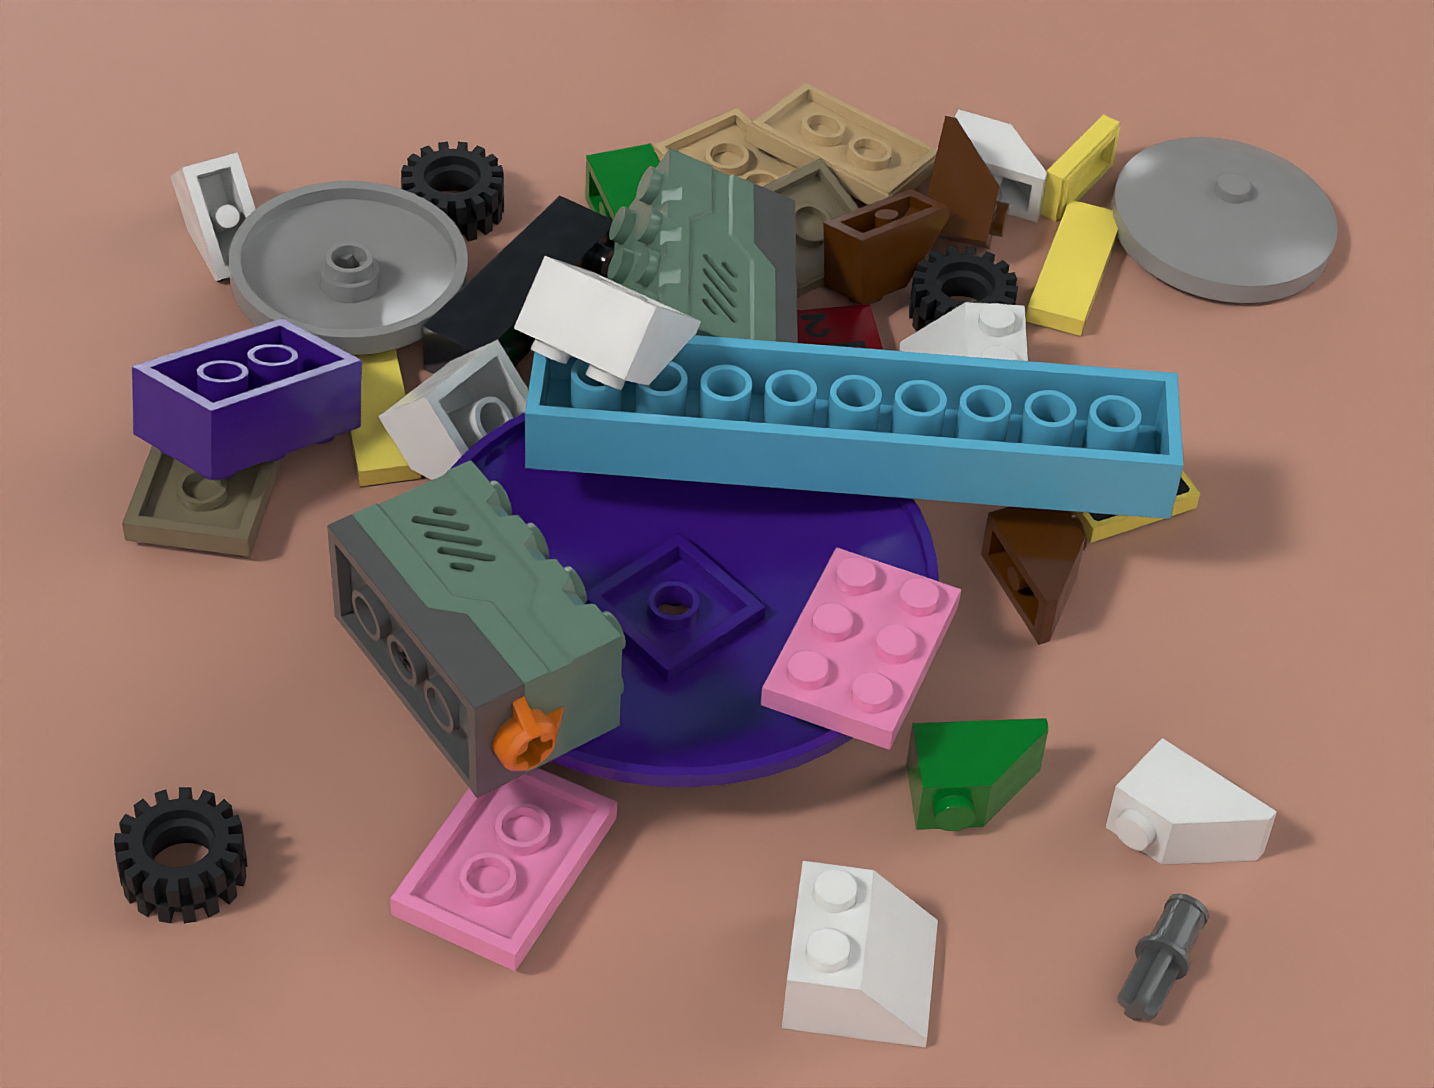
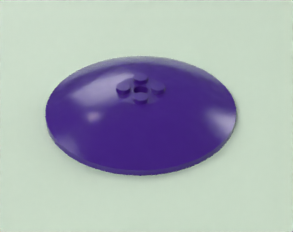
M525 412L506 421L485 435L450 468L452 469L471 460L489 482L497 481L503 487L512 507L511 516L519 515L526 524L533 523L541 531L548 546V559H557L563 567L569 566L579 575L586 590L587 601L585 604H595L601 612L609 611L619 622L626 641L625 648L622 649L621 676L624 683V692L620 698V726L551 760L553 763L581 773L609 780L656 787H702L733 784L767 777L799 767L840 747L853 739V737L761 705L762 687L836 547L939 581L937 556L931 533L915 500L911 498L525 468ZM663 604L671 606L684 605L689 610L680 615H669L660 611L658 607Z

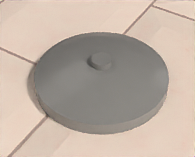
M1179 138L1158 143L1144 149L1128 161L1121 170L1116 182L1110 209L1113 210V217L1118 228L1117 238L1126 252L1146 271L1182 291L1212 300L1233 303L1269 302L1289 297L1306 289L1326 269L1338 233L1337 219L1333 206L1324 191L1309 175L1288 160L1272 152L1247 143L1223 138Z
M324 182L283 193L258 207L243 221L236 231L230 246V284L236 303L246 317L256 326L283 318L351 355L375 354L401 348L423 339L422 326L467 284L468 251L465 240L455 223L437 206L420 196L400 188L372 182Z

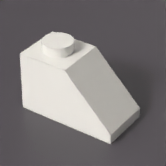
M959 109L955 118L958 119L999 184L1002 191L1001 202L1010 203L1009 215L1037 223L1042 209L1047 179L1046 170L1011 124Z
M238 152L182 167L170 175L187 230L215 281L230 277L229 251L231 242L243 221L256 210Z
M1162 738L1116 785L1106 828L1115 833L1125 845L1134 850L1142 851L1161 865L1257 861L1265 851L1277 811Z

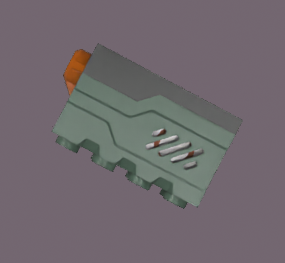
M669 148L656 168L650 166L644 172L637 188L636 198L630 207H621L613 219L609 238L615 241L614 255L608 268L607 278L700 320L701 323L695 335L798 343L795 200L738 176L724 174L713 169L712 165Z
M470 460L448 470L438 478L383 503H375L327 525L336 619L473 794L479 798L620 726V698L624 692V683L621 676L622 649L625 648L626 641L623 630L614 615L609 611L601 612L595 604H585L587 601L586 590L576 571L569 566L563 567L557 559H548V546L538 527L533 523L526 524L519 515L511 516V503L503 487L495 480L489 482Z

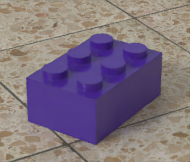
M281 318L132 366L133 434L156 447L163 454L171 456L195 470L204 478L210 480L228 479L242 469L262 462L281 460L287 453L312 444L331 442L337 435L360 428L362 360Z

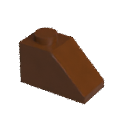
M945 116L927 192L928 197L950 206V217L937 238L990 249L993 235L1003 237L1010 203L1001 202L1002 191L999 184L958 119Z
M909 189L823 222L825 286L848 297L850 301L862 305L879 302L883 296L907 287L914 275V270L917 271V264L922 258H925L949 219L950 206Z
M1009 506L988 512L981 556L1038 645L1049 642L1077 580L1082 551L1085 550L1087 545L1084 526L1076 515H1071L1069 511Z

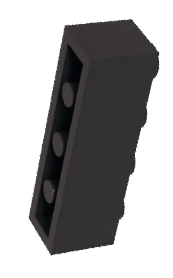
M559 195L422 326L424 370L434 374L450 361L496 340L500 342L516 368L518 363L531 351L535 338L514 329V326L544 256L592 271L607 278L608 268L614 255L615 241L609 238L613 220Z

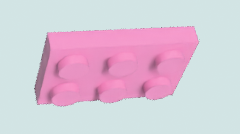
M836 547L762 687L761 705L890 750L957 611L961 589Z
M536 768L479 798L468 788L391 896V915L516 972L617 819V801L540 768Z

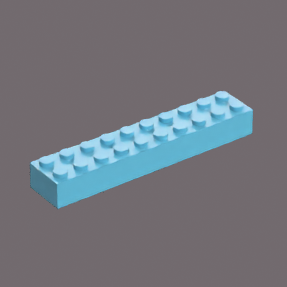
M694 335L649 386L625 381L622 390L605 385L585 375L590 364L570 355L567 364H563L534 352L525 411V468L1171 519L1184 466L1178 373Z

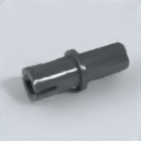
M1172 894L1166 901L1164 911L1151 934L1144 936L1138 941L1135 948L1137 960L1117 997L1118 1003L1125 1009L1124 1015L1134 1021L1137 1018L1146 1021L1154 1019L1159 1013L1175 980L1183 978L1188 973L1191 964L1188 955L1201 929L1204 928L1209 919L1208 910L1196 898L1187 894Z

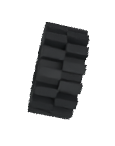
M448 141L438 142V151H433L428 145L420 148L421 157L413 153L407 158L408 165H403L401 170V189L420 196L437 206L455 223L461 234H465L468 242L477 239V230L487 235L493 231V223L499 225L502 220V212H504V171L502 165L498 166V158L493 153L486 156L485 148L478 145L472 152L468 151V143L458 141L457 149H449ZM452 190L463 191L461 193H444L445 191Z
M956 246L946 247L945 257L938 250L929 253V260L927 261L922 258L917 264V271L914 270L909 304V319L913 318V328L917 332L965 303L964 301L950 298L952 296H964L976 300L971 303L1015 305L1018 292L1015 272L1008 273L1010 265L1004 260L994 264L995 254L986 251L982 257L975 256L976 248L966 246L965 254H958Z
M179 787V798L169 800L167 789L155 792L156 805L152 807L144 799L134 804L136 818L125 814L119 822L121 833H115L114 837L115 857L120 883L123 886L124 896L128 902L132 904L136 901L138 912L146 917H149L157 907L159 922L172 923L174 912H182L184 924L196 922L195 910L204 908L208 918L219 913V897L230 905L237 897L236 885L244 886L247 877L245 867H248L242 823L239 815L233 816L232 805L225 799L216 805L215 794L204 789L199 799L194 800L191 787ZM194 843L202 845L209 850L201 860L184 867H167L154 861L161 851L176 844Z

